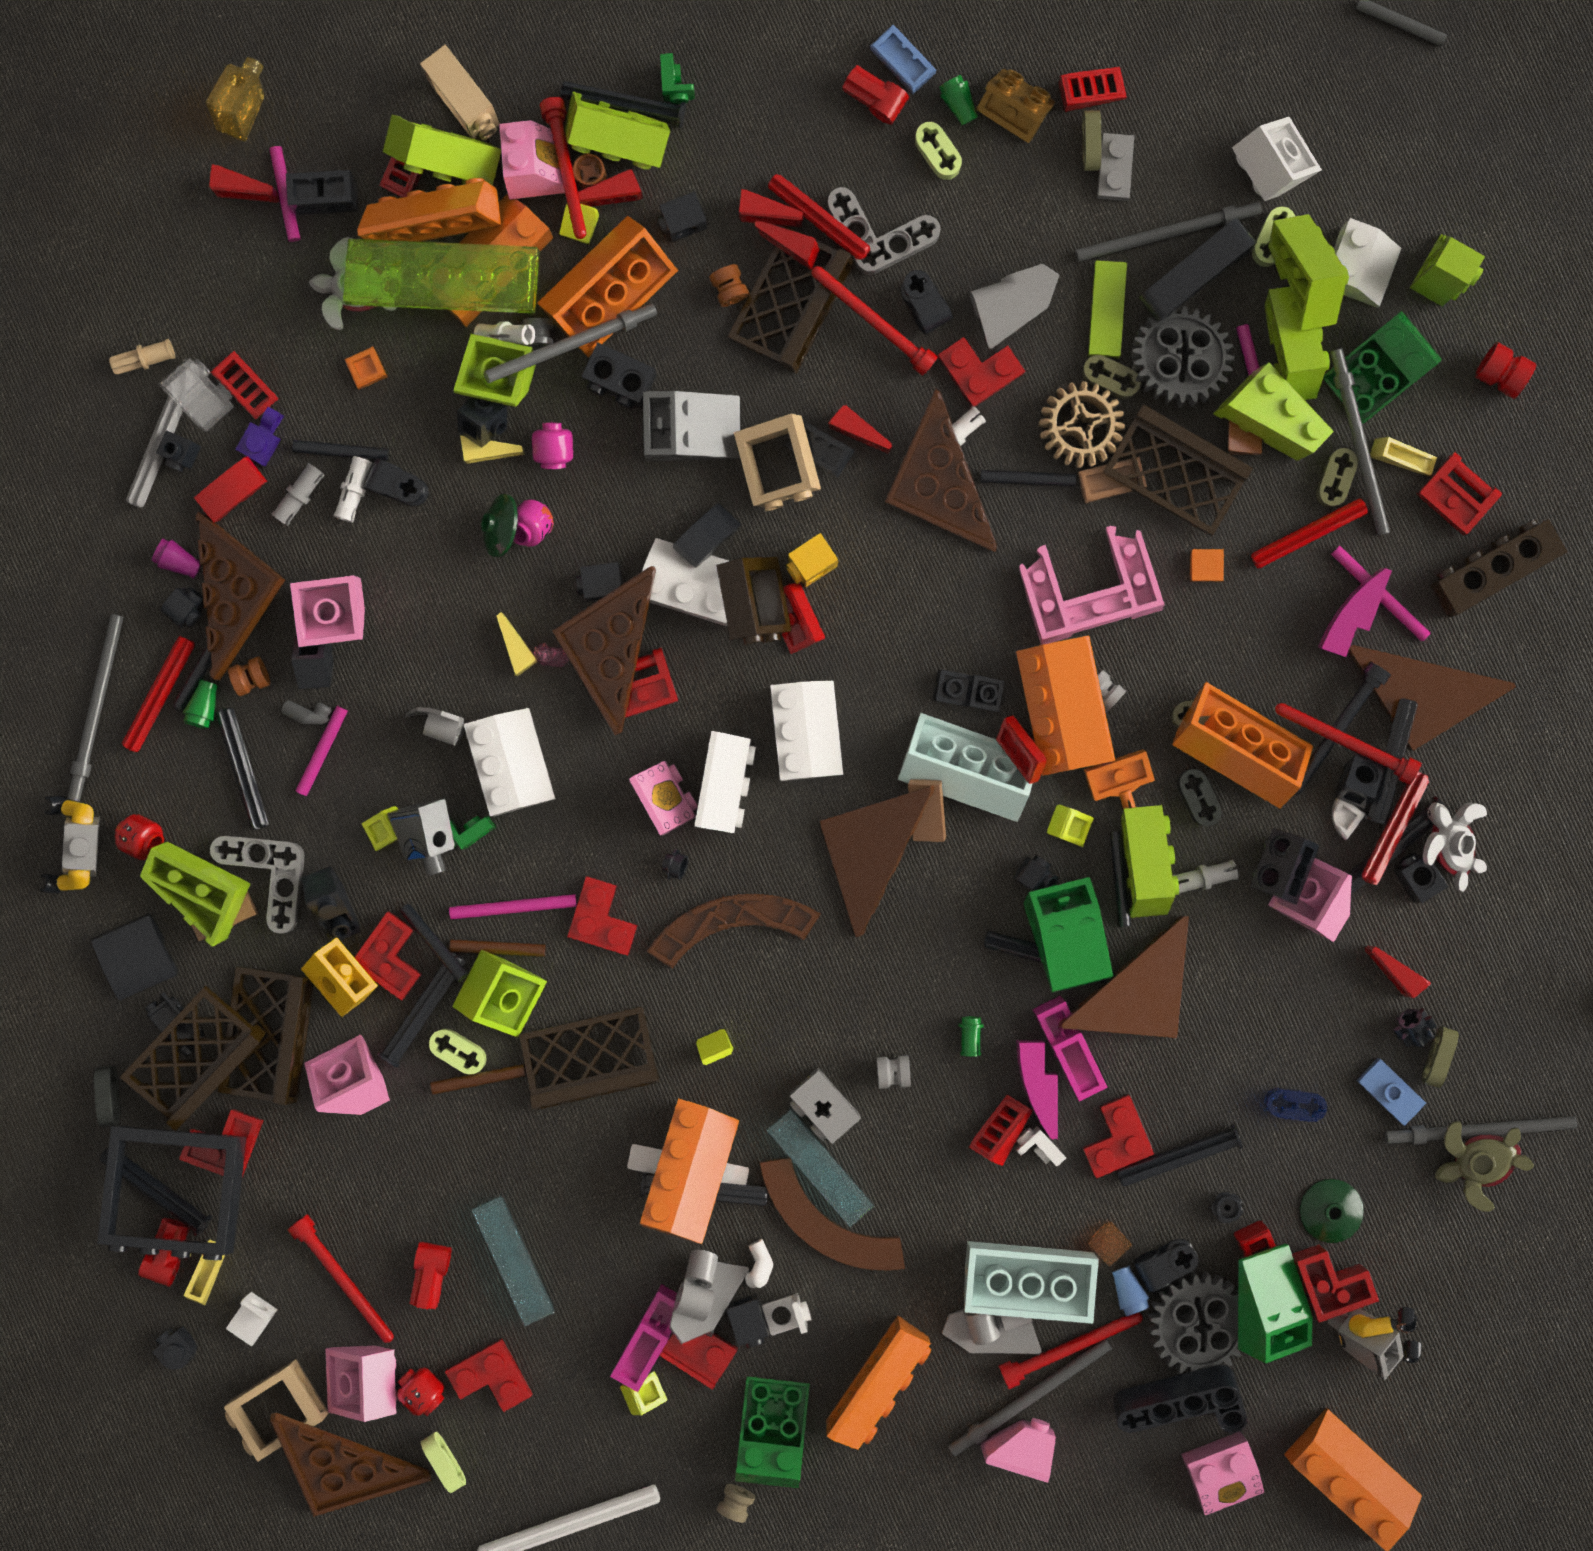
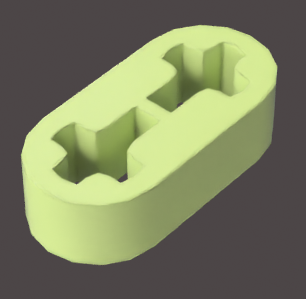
M925 122L921 124L915 135L917 149L939 178L950 180L956 177L962 164L959 152L937 123ZM927 131L929 135L936 134L934 140L937 146L936 149L931 142H922L924 132ZM940 153L943 154L946 160H954L952 170H949L947 167L943 169L940 167L942 164Z
M1276 207L1265 219L1256 239L1257 244L1252 250V257L1260 266L1268 267L1275 264L1272 255L1265 258L1263 256L1264 251L1260 247L1264 248L1270 240L1273 219H1277L1279 216L1285 218L1295 217L1293 211L1287 207Z
M440 1029L434 1032L429 1040V1048L436 1057L465 1074H475L486 1064L484 1050L451 1029ZM448 1035L450 1037L449 1044L457 1048L454 1052L450 1048H446L443 1051L438 1049L440 1043L436 1041L437 1037L443 1038ZM460 1051L467 1055L476 1052V1060L479 1062V1065L473 1064L470 1068L465 1065L467 1059L459 1055Z
M434 1432L421 1440V1446L427 1459L448 1492L453 1493L466 1485L464 1473L441 1435Z

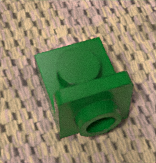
M673 53L660 54L664 101L681 105L682 102L688 103V100H694V84H681V66L674 63Z
M476 816L463 825L466 831L462 833L455 822L450 820L455 844L454 848L459 846L461 849H466L496 828L490 817L481 819L479 816Z

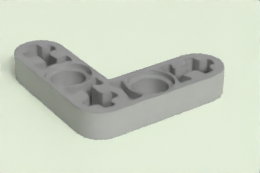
M843 187L836 188L828 197L827 207L829 213L839 222H841V219H845V214L841 207H834L836 198L841 196L843 200L849 199L847 210L850 217L842 224L847 228L854 223L863 226L865 234L861 239L870 245L869 254L871 256L880 253L881 248L879 245L883 244L884 252L889 259L885 260L883 254L875 259V266H871L869 263L863 264V260H858L852 256L857 268L866 275L876 274L932 246L939 238L940 224L936 218L929 215L920 216L876 238L851 190ZM922 224H925L927 228H934L931 232V238H927L925 234L915 239L917 245L913 246L911 236L907 231L911 230V234L914 236L920 232ZM895 237L903 238L907 243L906 250L902 253L893 252L889 248L891 239Z
M220 836L211 843L210 855L217 863L271 869L266 916L269 929L279 934L292 931L297 925L299 916L301 878L303 877L305 858L302 847L297 843L236 836ZM228 841V847L242 848L243 861H239L241 854H227L226 859H224V853L219 852V846H224L225 842ZM255 844L262 845L266 852L265 858L260 862H254L249 856L250 848ZM272 845H276L274 852H287L288 847H290L291 853L296 854V860H291L289 865H286V859L273 858L274 864H270L273 857ZM284 878L292 881L294 885L293 893L288 897L280 895L277 890L278 883ZM276 900L280 902L292 901V907L285 906L284 914L286 917H290V922L285 923L283 928L280 927V922L275 921V915H280L282 912V905L276 906Z

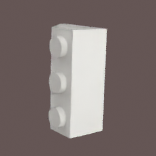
M655 538L642 570L644 571L650 566H654L656 569L650 603L727 626L716 565L728 562V560L711 555L695 568L673 548V543Z
M811 681L770 685L780 781L843 775L834 682Z
M529 708L493 715L464 724L490 816H499L555 799Z
M711 731L695 827L735 833V827H742L745 809L739 808L741 796L747 797L750 778L745 777L747 765L753 766L756 747L750 746L751 739Z

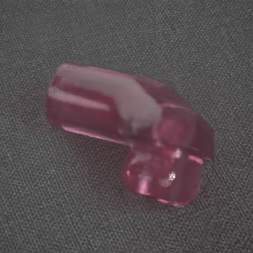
M541 643L534 649L537 661L544 666L562 667L570 661L562 647H549L546 643Z

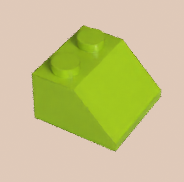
M471 334L455 383L454 393L516 407L529 391L536 365L491 383L486 382L483 372L533 352V348Z
M481 950L452 1007L474 1022L519 1037L547 981L504 958Z

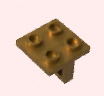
M1002 69L987 83L985 87L986 92L976 110L1027 143H1030L1045 116L1056 102L1050 98L1051 95L1045 89L1038 86L1032 87L1026 83L1020 73L1011 69L1008 71Z

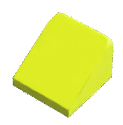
M566 204L559 234L590 245L599 218L598 210L580 204L586 236L583 239H577L573 233L568 205Z
M1057 805L1047 833L1083 847L1094 818L1072 808Z
M396 806L383 810L361 823L375 851L397 841L387 815L389 812L398 810Z
M720 1029L696 1041L703 1065H708L733 1052L732 1044L724 1029Z
M655 1371L648 1374L638 1392L624 1384L620 1386L632 1415H643L667 1401Z

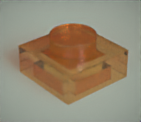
M1110 1220L1087 1240V1243L1109 1267L1132 1246V1243Z

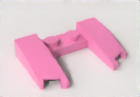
M1106 527V534L1121 585L1063 601L1046 545L1037 549L1036 552L1040 558L1028 569L1023 564L1019 566L1027 601L1041 645L1071 637L1073 633L1131 617V619L1162 611L1164 601L1141 531L1136 530L1135 539L1115 536L1116 527Z

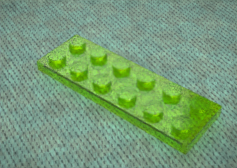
M348 239L343 302L346 305L535 313L540 251L538 247Z

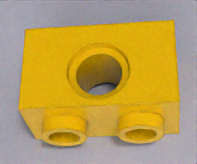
M819 533L788 554L789 563L787 564V570L796 584L802 581L804 586L807 587L835 569L838 565V558L822 534Z
M337 937L314 953L301 968L341 1017L362 1003L378 986Z

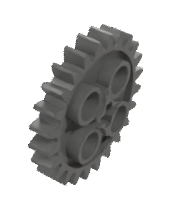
M1183 306L1180 314L1174 311L1160 323L1149 317L1145 323L1146 327L1141 326L1137 332L1139 337H1135L1132 346L1136 349L1132 350L1130 358L1136 361L1131 369L1141 371L1136 381L1146 380L1147 384L1143 390L1144 392L1151 389L1156 391L1153 397L1154 400L1163 395L1165 396V405L1167 406L1172 399H1176L1178 408L1182 407L1185 400H1188L1189 405L1194 407L1197 403V398L1205 404L1209 399V394L1216 397L1220 391L1219 387L1224 388L1228 381L1226 377H1229L1233 371L1229 365L1232 364L1235 357L1228 354L1232 350L1233 344H1224L1229 334L1228 332L1220 334L1217 332L1221 325L1220 322L1214 325L1209 324L1210 314L1201 319L1199 318V309H1196L1193 315H1188L1186 306ZM1181 332H1184V333H1185V342H1184V346H1183V352H1182V355H1181V354H1178V353H1179V351H1180V349H1181V347H1182V335H1181ZM1160 338H1169L1173 345L1164 344ZM1192 340L1201 341L1204 347H1197L1193 344ZM1182 358L1186 360L1182 368L1183 383L1179 381ZM1160 367L1169 368L1173 374H1164ZM1191 369L1200 370L1204 377L1195 376Z
M1192 1271L1189 1281L1180 1277L1178 1278L1179 1284L1177 1286L1173 1283L1168 1285L1170 1290L1168 1293L1159 1290L1158 1294L1162 1301L1161 1303L1151 1302L1157 1313L1147 1315L1150 1321L1155 1323L1147 1327V1330L1151 1335H1156L1150 1342L1154 1347H1159L1156 1353L1160 1358L1166 1357L1165 1362L1169 1367L1176 1364V1369L1182 1374L1186 1368H1188V1372L1198 1370V1368L1204 1369L1220 1365L1221 1362L1232 1366L1229 1356L1233 1354L1241 1357L1240 1352L1236 1349L1238 1347V1289L1233 1290L1234 1285L1229 1280L1223 1283V1278L1216 1274L1211 1281V1275L1207 1271H1204L1201 1279H1199L1197 1274ZM1195 1297H1199L1197 1308L1195 1307ZM1219 1300V1306L1216 1310L1207 1311L1208 1305L1212 1301ZM1188 1305V1310L1184 1315L1176 1316V1311L1180 1306ZM1198 1314L1200 1315V1317H1201L1204 1321H1202V1322L1199 1321V1316H1198ZM1198 1325H1199L1201 1334H1200V1332L1195 1328V1326H1198ZM1221 1331V1339L1217 1342H1211L1212 1335ZM1186 1336H1192L1191 1342L1187 1346L1179 1347L1181 1339ZM1201 1337L1204 1341V1350L1200 1351Z

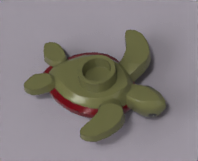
M1460 1121L1452 1122L1445 1132L1444 1146L1455 1157V1161L1441 1165L1435 1172V1178L1448 1183L1455 1182L1462 1177L1465 1180L1463 1189L1465 1199L1481 1211H1492L1495 1208L1494 1204L1483 1193L1482 1186L1490 1187L1502 1183L1510 1176L1515 1167L1524 1171L1531 1170L1534 1167L1529 1157L1521 1155V1149L1517 1145L1521 1139L1520 1129L1516 1127L1511 1128L1504 1137L1489 1134L1478 1135L1463 1143L1461 1138L1462 1124Z

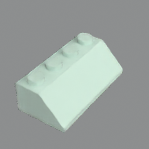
M920 713L898 780L909 783L910 779L942 780L943 796L1016 822L1020 818L1032 787V783L1029 784L996 739Z
M967 1241L964 1312L1093 1324L1099 1259L1094 1252Z

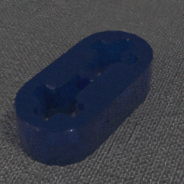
M1274 1088L1266 1094L1264 1099L1266 1110L1278 1118L1317 1122L1327 1112L1325 1099L1314 1092ZM1281 1094L1284 1100L1293 1102L1292 1107L1282 1106L1280 1111H1278L1276 1106L1272 1105V1101L1278 1100ZM1311 1098H1314V1103L1319 1105V1109L1313 1110L1312 1115H1309V1111L1299 1108V1103L1309 1104Z

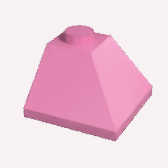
M1315 858L1297 905L1272 897L1268 905L1307 929L1334 942L1350 915L1352 876Z
M362 1035L304 1063L314 1106L318 1112L362 1115L390 1101L384 1078Z
M1032 1418L1031 1422L1022 1419L991 1435L982 1442L981 1449L985 1463L1048 1483L1056 1439L1052 1428H1049L1050 1424L1043 1420Z

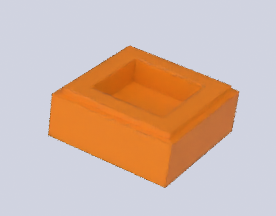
M374 347L344 359L359 390L388 377Z
M1224 549L1190 550V582H1222L1224 580Z

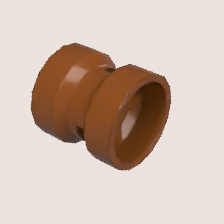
M591 153L583 154L574 162L573 173L581 189L607 179L605 166L597 155Z
M737 264L720 268L709 276L712 286L717 288L719 292L717 298L721 307L734 305L750 295L747 286L741 283V272Z
M259 656L249 659L245 665L236 664L228 667L230 681L240 697L249 694L253 688L258 687L262 689L271 684L267 669Z

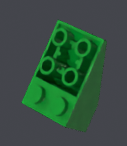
M1402 311L1345 357L1348 371L1352 372L1355 381L1352 387L1362 425L1442 360ZM1333 367L1324 375L1323 379L1342 401L1340 389L1336 390L1333 377L1336 376Z
M1090 877L1029 892L1023 905L1051 992L1113 977L1100 907Z
M1282 1244L1239 1259L1238 1350L1266 1364L1312 1346L1313 1316L1289 1245Z
M746 1377L735 1481L789 1488L799 1487L809 1383Z

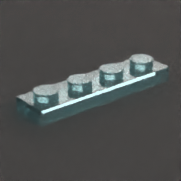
M789 1109L767 1129V1132L849 1227L854 1225L874 1207L870 1199L792 1109Z
M498 1196L473 1208L471 1211L524 1326L553 1314L555 1309L503 1196Z

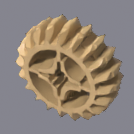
M1084 381L1080 384L1079 391H1077L1074 383H1069V394L1062 388L1057 389L1056 393L1059 400L1053 396L1047 399L1048 404L1052 408L1043 407L1041 413L1048 418L1040 419L1039 426L1048 428V430L1041 432L1040 438H1051V441L1045 445V449L1051 450L1053 447H1056L1058 450L1053 458L1057 460L1063 453L1067 456L1064 460V465L1067 466L1073 458H1076L1077 468L1083 466L1084 458L1087 459L1088 465L1093 467L1096 464L1095 455L1100 461L1104 462L1107 459V454L1104 450L1113 454L1117 448L1112 442L1120 443L1123 438L1114 431H1121L1125 428L1124 423L1115 422V420L1120 419L1124 415L1123 411L1120 410L1113 412V408L1119 404L1118 400L1115 399L1108 403L1106 399L1110 395L1109 390L1104 391L1101 396L1097 394L1099 385L1094 384L1091 391H1087L1088 385ZM1080 401L1095 405L1102 414L1089 413ZM1071 403L1072 419L1064 422L1063 425L1057 426L1059 410ZM1077 417L1081 418L1082 423H1091L1085 431L1081 427L1073 426L1079 420ZM1102 424H1106L1104 440L1099 445L1093 447L1091 442L1093 439L1092 430ZM1061 435L1063 437H1075L1083 449L1070 446L1062 439Z

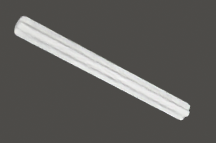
M650 1485L480 1545L477 1551H523L657 1504L660 1501V1495L656 1485Z

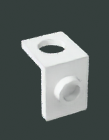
M251 1292L240 1302L241 1307L226 1329L250 1346H253L277 1309Z
M798 1293L762 1304L771 1335L797 1327L800 1328L801 1334L808 1332L807 1321L812 1320L806 1301L800 1302ZM783 1306L790 1311L791 1318L786 1324H777L773 1320L772 1313L775 1308Z

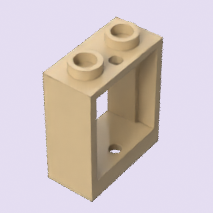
M445 44L421 62L420 65L429 84L469 136L477 140H487L497 131L496 127L500 124L494 108Z
M791 413L734 432L753 506L764 507L765 511H771L783 507L782 501L792 498L794 502L807 500L813 497L811 492L821 490L802 416ZM789 434L802 482L765 494L752 445Z
M296 1359L234 1397L224 1406L226 1410L225 1417L229 1425L234 1429L237 1428L243 1438L242 1444L245 1451L250 1456L254 1455L257 1462L282 1446L278 1437L265 1445L241 1405L283 1380L306 1417L303 1423L314 1427L329 1414L326 1406Z

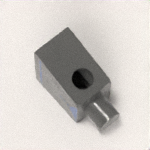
M445 799L412 804L387 813L405 859L407 861L422 859L427 876L445 871L441 853L452 850L455 846Z

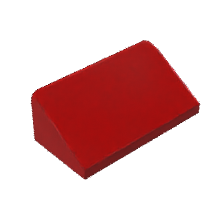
M792 583L783 587L791 632L781 635L790 654L825 639V635L800 583Z

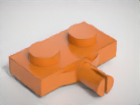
M1144 749L1118 757L1115 761L1084 769L1093 800L1098 801L1109 796H1120L1123 809L1129 807L1136 808L1132 792L1141 785L1155 781L1147 752Z

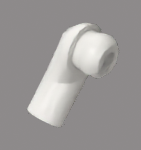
M763 1239L748 1245L755 1260L752 1271L745 1276L746 1284L750 1288L763 1287L768 1282L773 1268V1261Z

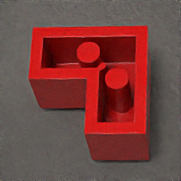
M1319 1244L1292 1254L1312 1316L1317 1322L1320 1323L1379 1302L1370 1273L1361 1264L1335 1272L1327 1250Z

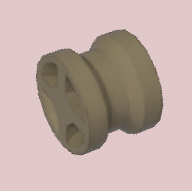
M726 1484L724 1500L719 1502L716 1510L730 1520L744 1523L748 1517L747 1508L753 1504L755 1495L738 1485Z

